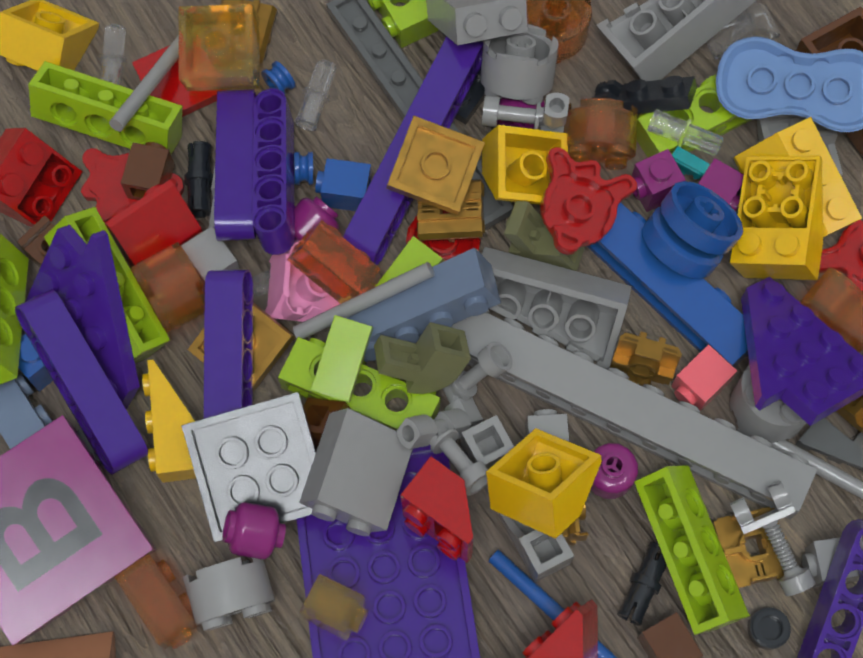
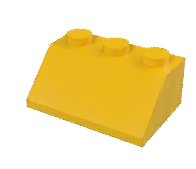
M811 117L773 134L733 157L740 173L744 175L747 156H821L823 238L862 219Z

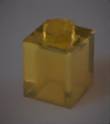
M321 574L318 575L300 610L304 620L345 640H348L352 631L356 633L360 631L368 615V610L364 609L366 604L364 595Z

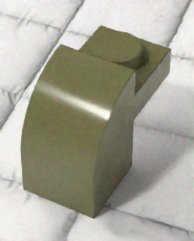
M515 202L511 216L506 222L504 235L511 242L508 252L577 271L585 247L579 248L571 255L560 253L555 248L553 237L544 225L541 215L530 202Z
M429 322L416 343L380 335L374 344L378 373L405 380L407 393L413 394L431 393L449 386L460 376L471 360L465 331Z

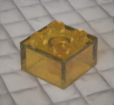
M253 4L178 7L179 80L186 90L260 89L259 17Z

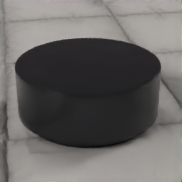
M769 607L760 609L752 615L748 622L747 630L749 638L757 647L764 650H774L787 642L790 637L791 626L783 612Z

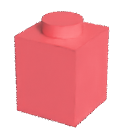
M708 344L677 374L671 387L675 390L674 394L679 401L688 402L701 411L731 382L737 370Z

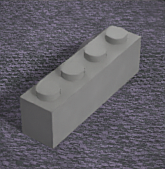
M649 0L640 6L636 2L623 9L624 15L611 22L607 18L596 26L640 79L645 81L661 80L757 0Z
M484 247L482 255L492 265L501 304L489 309L506 318L521 321L532 327V332L538 335H547L566 345V350L572 353L573 351L585 353L597 362L596 365L607 370L610 368L632 286Z

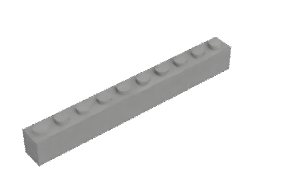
M489 310L481 315L471 316L452 325V328L465 331L471 357L467 365L473 367L479 363L478 353L492 342L500 343L510 353L512 366L502 375L494 378L677 466L689 465L692 473L765 508H777L767 487L781 481L796 511L786 516V518L791 520L800 511L818 470L809 466V461L795 453L784 454L772 448V444L762 437L755 435L748 437L736 431V427L724 419L715 418L712 420L700 414V410L688 402L679 401L676 403L664 397L665 394L652 385L644 384L640 386L630 381L629 376L616 368H608V370L594 364V360L585 353L579 351L571 353L558 347V342L551 337L542 334L537 337L524 331V327L517 321L509 318L501 320L491 315Z

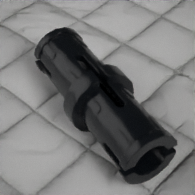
M193 141V144L189 143L187 145L188 172L184 175V183L188 186L187 206L195 218H205L211 214L210 192L213 180L210 168L211 144L205 141Z
M656 542L649 543L648 550L638 572L632 573L629 580L632 585L621 609L617 613L620 618L627 621L632 608L635 606L636 609L630 623L637 626L642 625V620L653 595L659 594L662 587L659 581L667 567L662 552L659 559L655 560L660 547Z

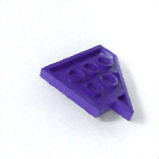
M71 225L58 228L26 301L51 289L59 295L127 410L140 385L108 234L105 230L91 235L88 244H86Z
M771 277L746 288L741 297L754 402L755 407L759 411L781 399L807 424L812 426L863 395V355L850 346L838 332L829 328L815 316L810 308L802 305L786 291L782 284L774 281Z

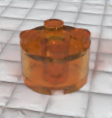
M526 0L527 24L546 30L545 37L551 41L553 36L558 40L556 64L574 56L583 48L588 38L592 17L591 0Z
M607 98L581 100L580 107L571 109L572 103H570L563 133H567V147L570 157L575 162L595 160L598 163H605V168L610 170L626 169L627 161L636 156L637 108L632 105L629 111L623 109V101Z
M178 241L130 268L166 333L171 330L175 331L204 315L205 292L203 291L201 279Z

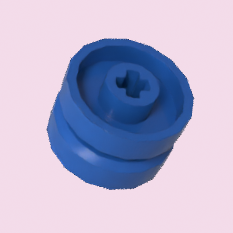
M682 181L674 184L661 202V207L656 208L648 218L642 231L643 238L650 251L663 264L686 277L702 279L711 275L720 264L724 254L728 253L742 236L743 227L735 210L722 197L700 184Z

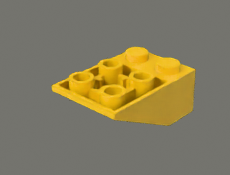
M747 156L737 214L742 222L743 233L732 248L730 264L744 278L766 279L771 277L772 279L818 280L823 248L822 157Z

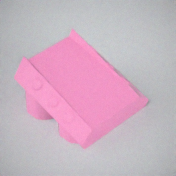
M299 241L294 243L287 252L272 255L269 260L271 267L268 301L265 312L274 319L304 322L353 298L356 257L349 256L343 251L317 252L310 243Z

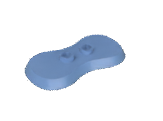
M743 38L731 44L720 60L716 76L717 96L726 110L745 119H762L777 115H797L805 118L811 117L814 122L834 131H858L863 129V52L856 49H838L817 54L802 53L789 49L768 38Z

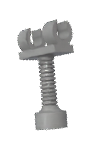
M779 481L767 487L777 507L776 509L753 518L744 497L731 502L730 506L743 534L761 527L765 529L768 540H771L770 544H772L773 550L776 551L775 555H777L780 565L783 566L784 576L779 579V583L785 596H792L810 589L816 582L809 568H801L797 565L796 559L793 558L794 554H792L789 544L786 543L785 535H783L782 529L779 528V519L796 512L783 483Z

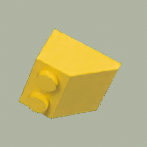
M45 0L26 1L0 12V56L5 57L6 61L10 64L27 66L36 71L40 69L45 61L75 70L98 31L99 22Z
M497 125L482 138V141L485 142L482 150V175L495 200L530 202V204L540 205L543 193L550 181L546 156L555 147H560L568 153V133Z
M535 428L486 471L490 508L556 539L581 515L601 465V455Z

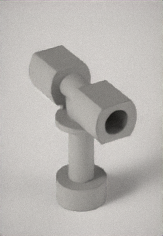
M550 93L546 95L544 107H541V102H537L536 109L499 105L500 97L485 96L481 126L496 127L497 120L534 124V129L537 130L540 127V130L563 133L569 107V97L565 94Z
M492 342L478 353L479 363L467 372L463 370L453 383L443 388L450 403L445 407V410L462 409L470 418L471 427L483 421L472 398L477 393L476 384L488 375L499 377L512 366L510 353L503 345L497 342Z
M456 408L440 411L434 420L425 414L405 418L396 431L399 441L408 449L424 447L430 444L434 454L443 452L460 472L459 476L464 479L468 496L478 493L488 485L486 476L488 468L481 461L472 463L456 443L457 439H461V432L471 427L470 418L462 409Z

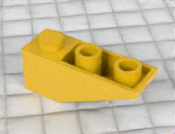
M147 360L148 373L142 375V384L145 397L150 396L151 410L145 411L147 433L153 434L154 448L148 449L150 471H156L162 483L196 479L181 426L195 420L155 361Z

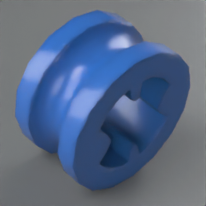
M278 61L271 64V70L264 69L261 72L269 88L279 89L285 94L286 89L292 90L296 87L291 74Z
M294 152L295 185H300L302 181L313 185V152H308L306 156L300 155L299 152Z

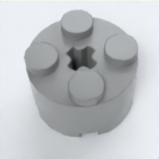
M527 24L528 32L484 40L480 80L485 87V95L500 97V99L522 100L530 105L542 102L543 96L553 88L559 46L558 40L553 36L551 41L545 37L546 30Z
M749 364L734 387L730 397L731 411L733 410L737 419L736 424L748 437L751 435L759 436L770 443L789 440L795 437L806 422L781 399L760 411L755 407Z
M241 557L195 571L197 580L192 575L183 576L196 625H202L204 631H211L233 624L231 616L239 613L243 614V618H252L271 612L270 603L275 601L264 559L252 558L253 562L249 563V560L242 562Z

